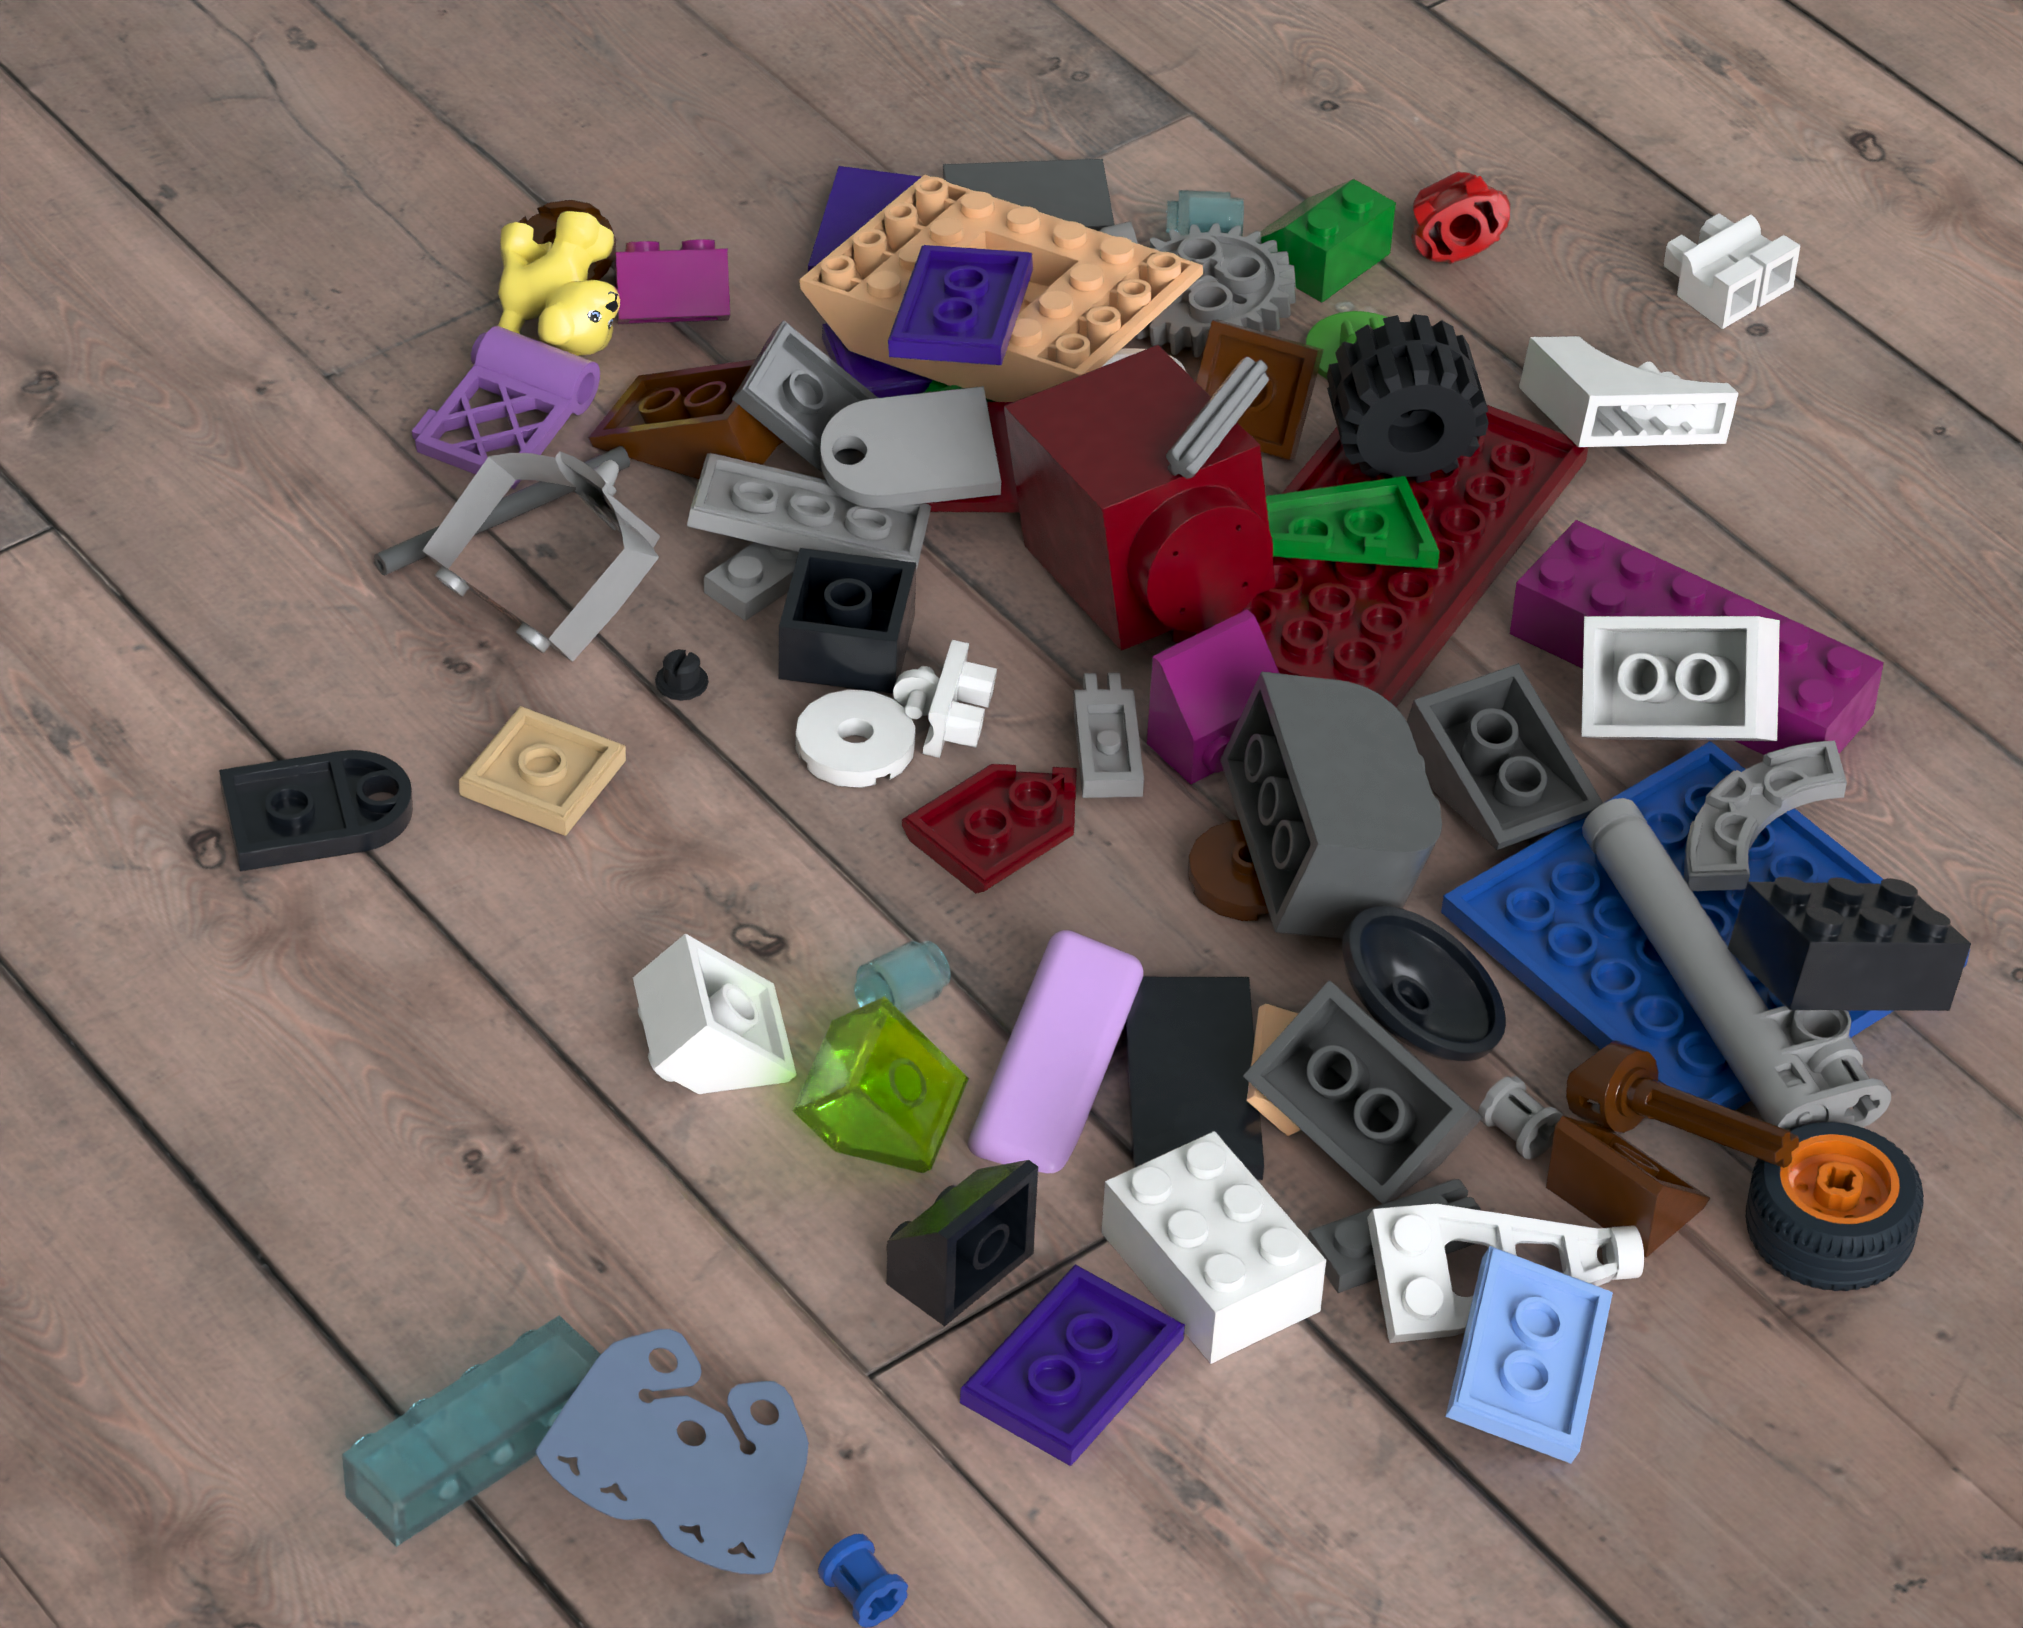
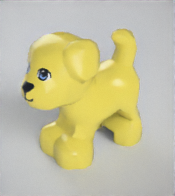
M566 211L559 215L556 225V238L553 244L551 242L537 244L533 241L534 228L527 224L514 222L505 225L501 230L500 240L504 269L498 289L503 313L498 326L520 334L525 320L539 317L538 335L543 343L553 345L577 356L591 355L603 350L612 337V322L620 307V296L617 289L608 282L598 280L587 281L591 263L610 256L614 245L613 232L600 225L594 216L574 211Z

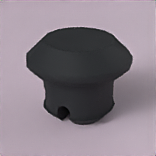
M678 649L668 653L664 657L663 668L657 672L655 678L657 690L662 695L673 700L684 701L698 697L707 689L709 683L707 673L700 667V658L692 652L686 655V650Z

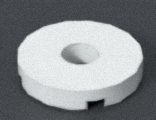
M849 689L826 694L810 703L798 717L796 751L799 759L801 756L807 762V770L815 777L834 785L858 788L876 785V778L884 777L889 773L890 779L901 774L913 759L915 725L912 718L905 714V708L897 701L874 691ZM857 735L868 740L860 743H850L843 740V738Z

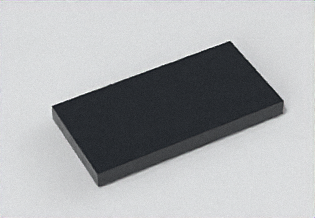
M1143 976L1125 1022L1133 1168L1215 1131L1257 1180H1263L1264 1156L1260 1112L1247 1102L1249 1081L1243 1077L1251 1067L1254 1047L1249 977Z

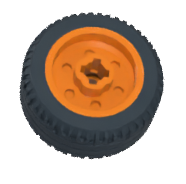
M1820 1122L1791 1128L1789 1130L1790 1133L1797 1135L1799 1138V1147L1791 1152L1792 1163L1783 1168L1758 1158L1752 1172L1745 1218L1753 1246L1758 1250L1759 1255L1765 1258L1768 1264L1772 1265L1773 1269L1780 1271L1782 1275L1789 1277L1793 1281L1811 1286L1812 1288L1832 1291L1859 1290L1860 1288H1868L1870 1285H1877L1880 1281L1887 1280L1888 1277L1893 1276L1896 1271H1899L1909 1258L1915 1245L1924 1204L1922 1182L1918 1171L1915 1169V1165L1893 1142L1888 1141L1887 1138L1880 1136L1876 1132L1856 1125Z

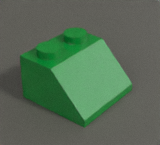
M1352 179L1307 198L1260 231L1261 244L1275 240L1278 252L1287 251L1289 265H1294L1296 288L1322 303L1391 253L1396 202L1361 182Z

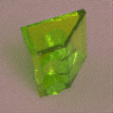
M883 996L831 1021L792 1111L835 1152L925 1173L931 1170L969 1078Z

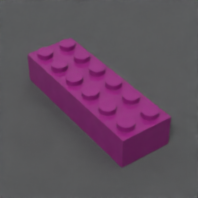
M1575 520L1516 582L1509 634L1582 669L1584 616H1760L1780 620L1777 741H1735L1762 755L1790 746L1834 740L1840 754L1874 714L1884 662L1578 520Z

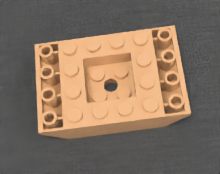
M923 175L800 278L799 282L801 291L849 351L949 386L957 385L962 388L984 386L987 399L996 402H1015L1101 368L1203 275V265L1180 258L1174 253L1161 252L1134 243L1124 237H1115L1087 228L1078 222L1066 221L1041 213L1032 207L1020 206L992 197L986 192L973 191L949 183L939 177ZM933 245L1032 253L1033 271L1002 365L889 357L888 339L921 246Z

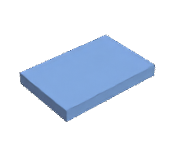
M1489 1246L1481 1260L1445 1417L1571 1464L1580 1452L1613 1292Z

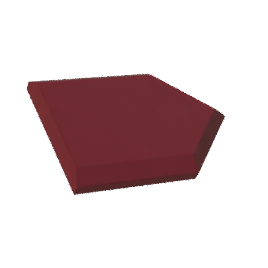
M990 764L903 818L902 827L911 843L975 894L984 892L1074 835L1077 768L1052 767V773L1018 772L1016 771V765Z

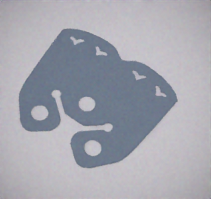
M657 1329L612 1343L597 1358L535 1452L541 1464L568 1492L601 1513L616 1519L650 1520L672 1548L690 1558L718 1569L740 1574L761 1575L772 1572L794 1508L808 1455L809 1442L790 1394L775 1381L738 1384L731 1389L727 1396V1405L746 1439L751 1441L756 1449L751 1455L745 1454L740 1450V1441L724 1414L687 1395L654 1399L651 1403L643 1402L639 1398V1392L642 1389H649L652 1392L694 1386L699 1381L702 1373L701 1364L681 1333L671 1329ZM659 1348L669 1350L677 1359V1368L670 1373H662L655 1370L649 1362V1354L652 1350ZM758 1400L772 1403L778 1410V1420L772 1425L760 1424L751 1415V1405ZM684 1421L698 1423L705 1431V1441L698 1446L685 1444L677 1433L679 1424ZM557 1457H576L577 1469L580 1474L578 1476L571 1471L570 1465L558 1460ZM616 1483L627 1500L619 1499L614 1493H603L600 1489L608 1488ZM699 1525L700 1535L704 1542H699L693 1533L683 1532L679 1527ZM743 1542L747 1550L755 1557L750 1558L744 1553L730 1554L727 1550Z

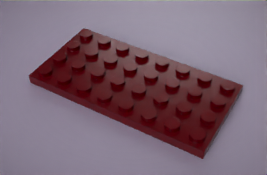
M1487 405L1488 412H1486L1489 422L1486 435L1477 436L1479 448L1471 457L1463 455L1458 457L1459 467L1447 474L1442 469L1430 473L1432 480L1416 483L1415 476L1406 477L1440 551L1438 569L1273 557L1276 587L1256 595L1241 612L1248 609L1255 616L1280 674L1355 683L1378 693L1397 707L1586 462L1588 447H1578L1563 433ZM1336 427L1281 494L1385 479V475L1381 473L1375 478H1371L1361 473L1359 463L1351 464L1345 455L1338 428ZM1173 629L1172 641L1180 643L1205 630L1181 631Z

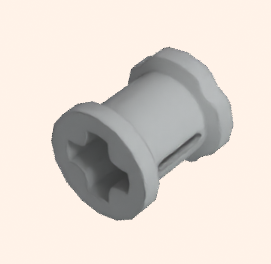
M1507 1076L1498 1081L1487 1092L1478 1110V1113L1483 1117L1480 1121L1488 1127L1497 1126L1516 1142L1517 1152L1526 1159L1538 1157L1553 1144L1555 1126L1561 1116H1563L1556 1108H1545L1526 1092L1525 1083L1517 1076Z

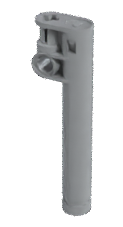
M1619 798L1602 803L1595 808L1585 819L1582 827L1583 837L1597 855V859L1764 1122L1789 1131L1791 1128L1799 1127L1800 1125L1820 1122L1847 1123L1863 1128L1880 1118L1890 1104L1891 1092L1882 1080L1870 1079L1863 1069V1056L1849 1036L1851 1026L1849 1012L1847 1010H1789L1786 1006L1769 1010L1734 955L1728 950L1727 944L1663 845L1647 824L1646 819L1632 800Z

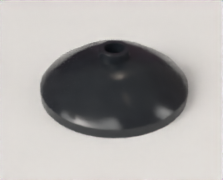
M1391 906L1368 908L1359 913L1346 928L1342 940V951L1349 981L1356 995L1371 1016L1392 1036L1426 1055L1454 1061L1480 1059L1490 1053L1500 1042L1505 1032L1506 1015L1498 989L1478 959L1445 929L1414 912Z

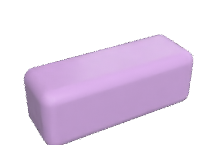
M1070 930L1059 931L1050 938L969 1136L968 1147L974 1155L1001 1164L1030 1160L1038 1166V1172L1055 1173L1065 1166L1083 1131L1143 979L1142 964L1135 956Z

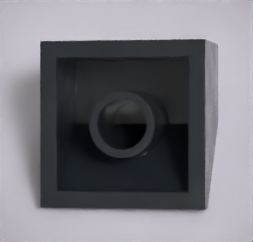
M1030 1160L981 1168L977 1169L957 1186L951 1185L944 1189L931 1207L913 1221H905L900 1224L890 1236L886 1247V1284L945 1327L1034 1254L1038 1166Z

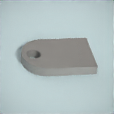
M984 386L862 400L848 405L836 413L823 431L820 445V461L823 475L827 483L838 495L856 505L870 508H888L1001 495V478ZM852 448L862 452L865 458L857 464L847 465L837 461L834 456L840 450Z

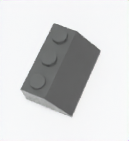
M1330 980L1243 1075L1245 1079L1382 1204L1393 1201L1440 1166L1483 1118Z

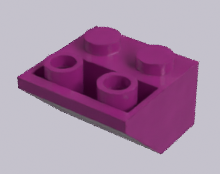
M715 240L682 241L680 250L660 251L659 242L656 241L626 243L625 252H616L614 261L615 288L620 296V307L617 312L618 324L729 320L728 248L715 249Z

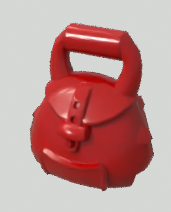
M1459 171L1420 190L1413 203L1415 223L1411 238L1415 250L1428 260L1433 262L1447 261L1449 264L1468 259L1486 250L1501 239L1500 235L1509 224L1511 204L1507 195L1488 186L1481 176L1477 177L1474 174Z

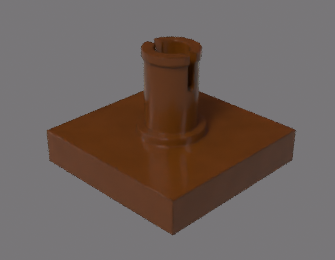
M1212 320L1196 382L1212 397L1241 359L1249 357L1255 362L1259 360L1265 362L1268 366L1265 373L1269 377V381L1237 423L1260 444L1261 452L1292 460L1295 459L1324 349L1222 320Z

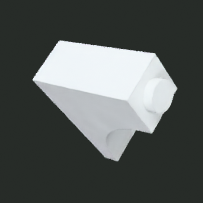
M1579 336L1530 337L1519 388L1578 447L1726 444L1738 397V392L1728 383L1683 380L1630 366L1600 352Z

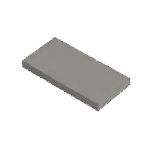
M707 453L690 508L687 526L799 552L800 548L916 562L917 571L931 506L923 503L888 508L864 507L842 498L824 479Z

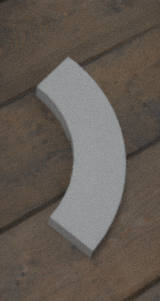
M1835 740L1795 745L1767 753L1763 757V762L1753 765L1742 772L1734 770L1708 793L1703 807L1690 825L1684 856V879L1692 891L1746 889L1750 877L1748 853L1757 836L1768 824L1787 811L1799 806L1826 799L1844 798L1847 781Z

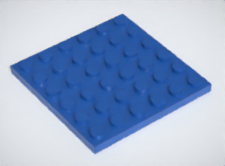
M1709 741L1607 801L1619 798L1632 800L1684 878V856L1690 825L1703 807L1706 796L1734 770L1742 772L1746 769ZM1795 808L1768 824L1757 836L1748 853L1749 882H1775V879L1778 877H1791L1805 883H1828L1831 878H1845L1856 883L1881 884L1883 878ZM1586 818L1564 825L1443 895L1441 913L1599 1049L1604 1048L1614 1040H1618L1648 1051L1656 1060L1659 1072L1658 1081L1734 1111L1751 1101L1597 859V855L1583 837L1582 827ZM1745 889L1692 891L1728 946ZM1969 952L1964 967L1967 965ZM1736 958L1769 1010L1785 1006ZM1847 1010L1851 1018L1849 1036L1852 1038L1893 1011Z

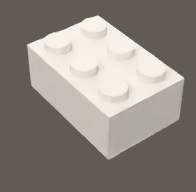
M1584 616L1582 737L1612 740L1777 741L1780 620L1760 616Z
M1215 1131L1105 1181L1102 1219L1103 1236L1168 1314L1175 1320L1185 1324L1184 1333L1210 1364L1320 1312L1326 1259Z

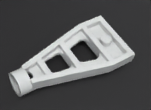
M1442 1204L1373 1209L1367 1217L1389 1343L1449 1337L1465 1332L1473 1296L1461 1297L1452 1291L1444 1248L1446 1244L1452 1241L1482 1244L1487 1247L1492 1246L1516 1256V1244H1551L1559 1249L1563 1274L1595 1286L1608 1283L1611 1280L1639 1278L1644 1267L1643 1243L1640 1233L1635 1226L1592 1228ZM1598 1248H1602L1604 1265L1597 1258Z

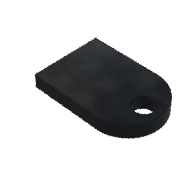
M345 750L219 770L222 795L240 871L370 851L384 846L397 838L406 829L412 817V787L408 775L396 762L374 752ZM380 792L394 795V797L383 801L368 798Z

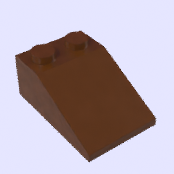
M756 359L638 375L588 437L595 448L609 451L622 446L631 459L696 479H700L707 453L763 465L776 447L784 442L732 400Z

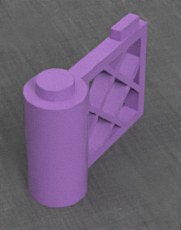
M500 326L492 327L487 333L480 334L472 347L471 362L474 366L438 411L429 408L412 430V437L415 439L417 452L473 474H477L488 458L486 452L517 445L519 453L541 455L572 413L580 415L589 408L599 386V365L591 360ZM479 388L500 395L502 400L501 402L473 409L469 405L470 399ZM535 409L548 413L543 422L519 427L515 414ZM508 417L511 430L480 437L476 424ZM469 426L473 438L455 444L439 440L445 432ZM516 480L510 488L515 489L521 480Z

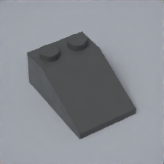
M1519 663L1413 700L1407 723L1418 753L1424 758L1425 773L1431 789L1496 850L1587 818L1595 808L1603 803Z

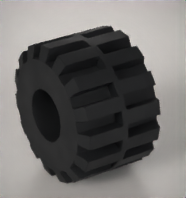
M1413 314L1410 322H1400L1398 315L1383 318L1384 326L1373 330L1369 325H1366L1355 332L1357 341L1354 344L1343 342L1335 352L1338 363L1329 364L1326 376L1329 384L1327 390L1341 443L1343 444L1345 455L1351 464L1359 463L1361 473L1371 478L1384 473L1385 479L1415 476L1416 483L1432 480L1430 473L1442 469L1447 474L1459 467L1458 457L1461 455L1471 457L1479 448L1477 436L1486 435L1489 422L1486 412H1488V407L1471 350L1464 336H1456L1454 327L1443 320L1431 326L1429 317L1426 315Z

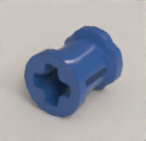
M853 1534L839 1541L825 1554L819 1564L818 1574L825 1585L837 1587L853 1606L852 1616L860 1626L864 1628L874 1627L892 1617L901 1608L908 1596V1584L901 1576L890 1574L874 1556V1544L864 1534Z

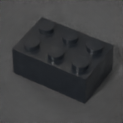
M1778 877L1775 879V882H1747L1728 950L1789 1010L1950 1011L1971 943L1950 925L1951 921L1946 915L1935 911L1918 895V890L1905 881L1887 878L1883 879L1881 884L1856 883L1845 878H1831L1828 883H1805L1791 877Z

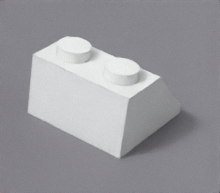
M687 934L680 937L633 977L639 1004L638 1014L643 1022L649 1048L648 1059L653 1070L664 1080L669 1082L675 1081L697 1094L786 1083L797 1075L775 986L772 982Z

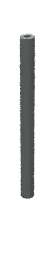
M618 446L583 463L594 470L603 462L613 460L618 464L619 471L630 466V459L626 450L622 446ZM539 481L503 497L475 535L574 492L576 488ZM439 526L375 554L374 560L379 572L382 575H387L428 557L422 550Z

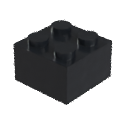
M800 548L779 624L778 679L893 694L895 683L901 674L915 617L917 563Z

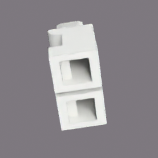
M1719 213L1706 220L1702 226L1698 245L1685 236L1680 235L1668 242L1666 246L1664 267L1679 277L1677 296L1721 329L1756 310L1757 306L1761 307L1792 289L1800 251V245L1785 235L1774 241H1770L1762 236L1760 225L1751 214L1733 223Z

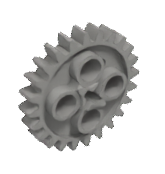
M1214 223L1209 232L1201 233L1199 227L1194 224L1190 227L1189 235L1182 236L1179 232L1172 229L1169 230L1170 241L1164 242L1154 237L1150 239V248L1174 253L1180 258L1203 265V275L1135 336L1138 340L1151 336V347L1156 345L1162 346L1169 342L1171 343V354L1174 355L1178 354L1185 346L1192 347L1193 356L1199 357L1206 345L1212 320L1218 319L1264 332L1263 328L1278 331L1280 329L1279 318H1289L1291 316L1290 304L1296 303L1294 265H1289L1287 251H1277V242L1275 240L1261 244V232L1255 231L1246 237H1242L1241 226L1236 225L1228 233H1221L1219 223Z

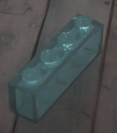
M560 1315L537 1330L533 1329L525 1332L512 1346L484 1364H476L470 1367L460 1379L432 1397L417 1401L404 1415L376 1433H369L359 1438L349 1450L342 1454L346 1498L396 1547L535 1457L537 1455L536 1449L569 1398L601 1354Z

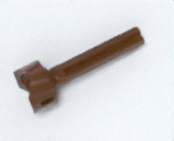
M1618 1040L1612 1041L1569 1073L1566 1099L1570 1111L1583 1120L1612 1131L1625 1133L1634 1129L1646 1117L1783 1168L1792 1163L1791 1152L1799 1147L1798 1136L1786 1129L1680 1091L1658 1081L1659 1072L1655 1058L1648 1051ZM1590 1099V1100H1592V1101L1598 1102L1599 1104L1591 1103V1102H1587V1101Z

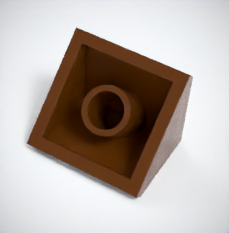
M1561 1116L1555 1126L1546 1188L1603 1228L1635 1226L1642 1239L1644 1257H1648L1701 1212L1710 1200L1709 1196L1610 1129L1566 1116Z

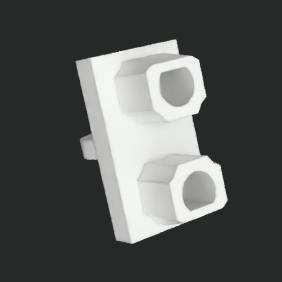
M956 640L951 641L940 678L928 666L904 671L897 678L893 689L894 699L905 708V714L912 719H918L922 715H929L928 720L931 724L922 754L940 758L945 741L974 748L977 747L985 709L957 701L988 708L994 690L997 669L967 662L969 643Z

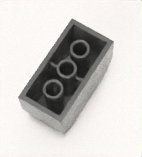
M1261 672L1220 759L1274 931L1276 933L1343 939L1346 928L1362 911L1376 906H1391L1403 909L1441 834L1440 803L1433 795L1425 773L1424 758L1418 753L1407 721L1401 712L1383 696L1364 686L1347 681Z

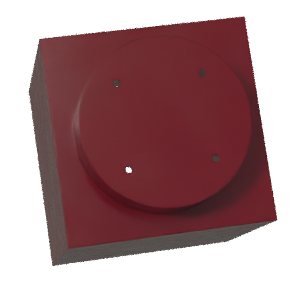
M1159 345L1004 406L1024 546L1121 651L1173 629L1181 631L1209 629L1237 615L1256 595L1276 587L1273 565V541L1269 529L1260 444L1236 422L1194 477L1186 479L1180 474L1172 475L1168 470L1170 463L1166 458V454L1210 400L1211 396Z

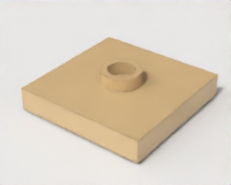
M520 706L459 779L460 796L566 836L626 761V748L623 744Z

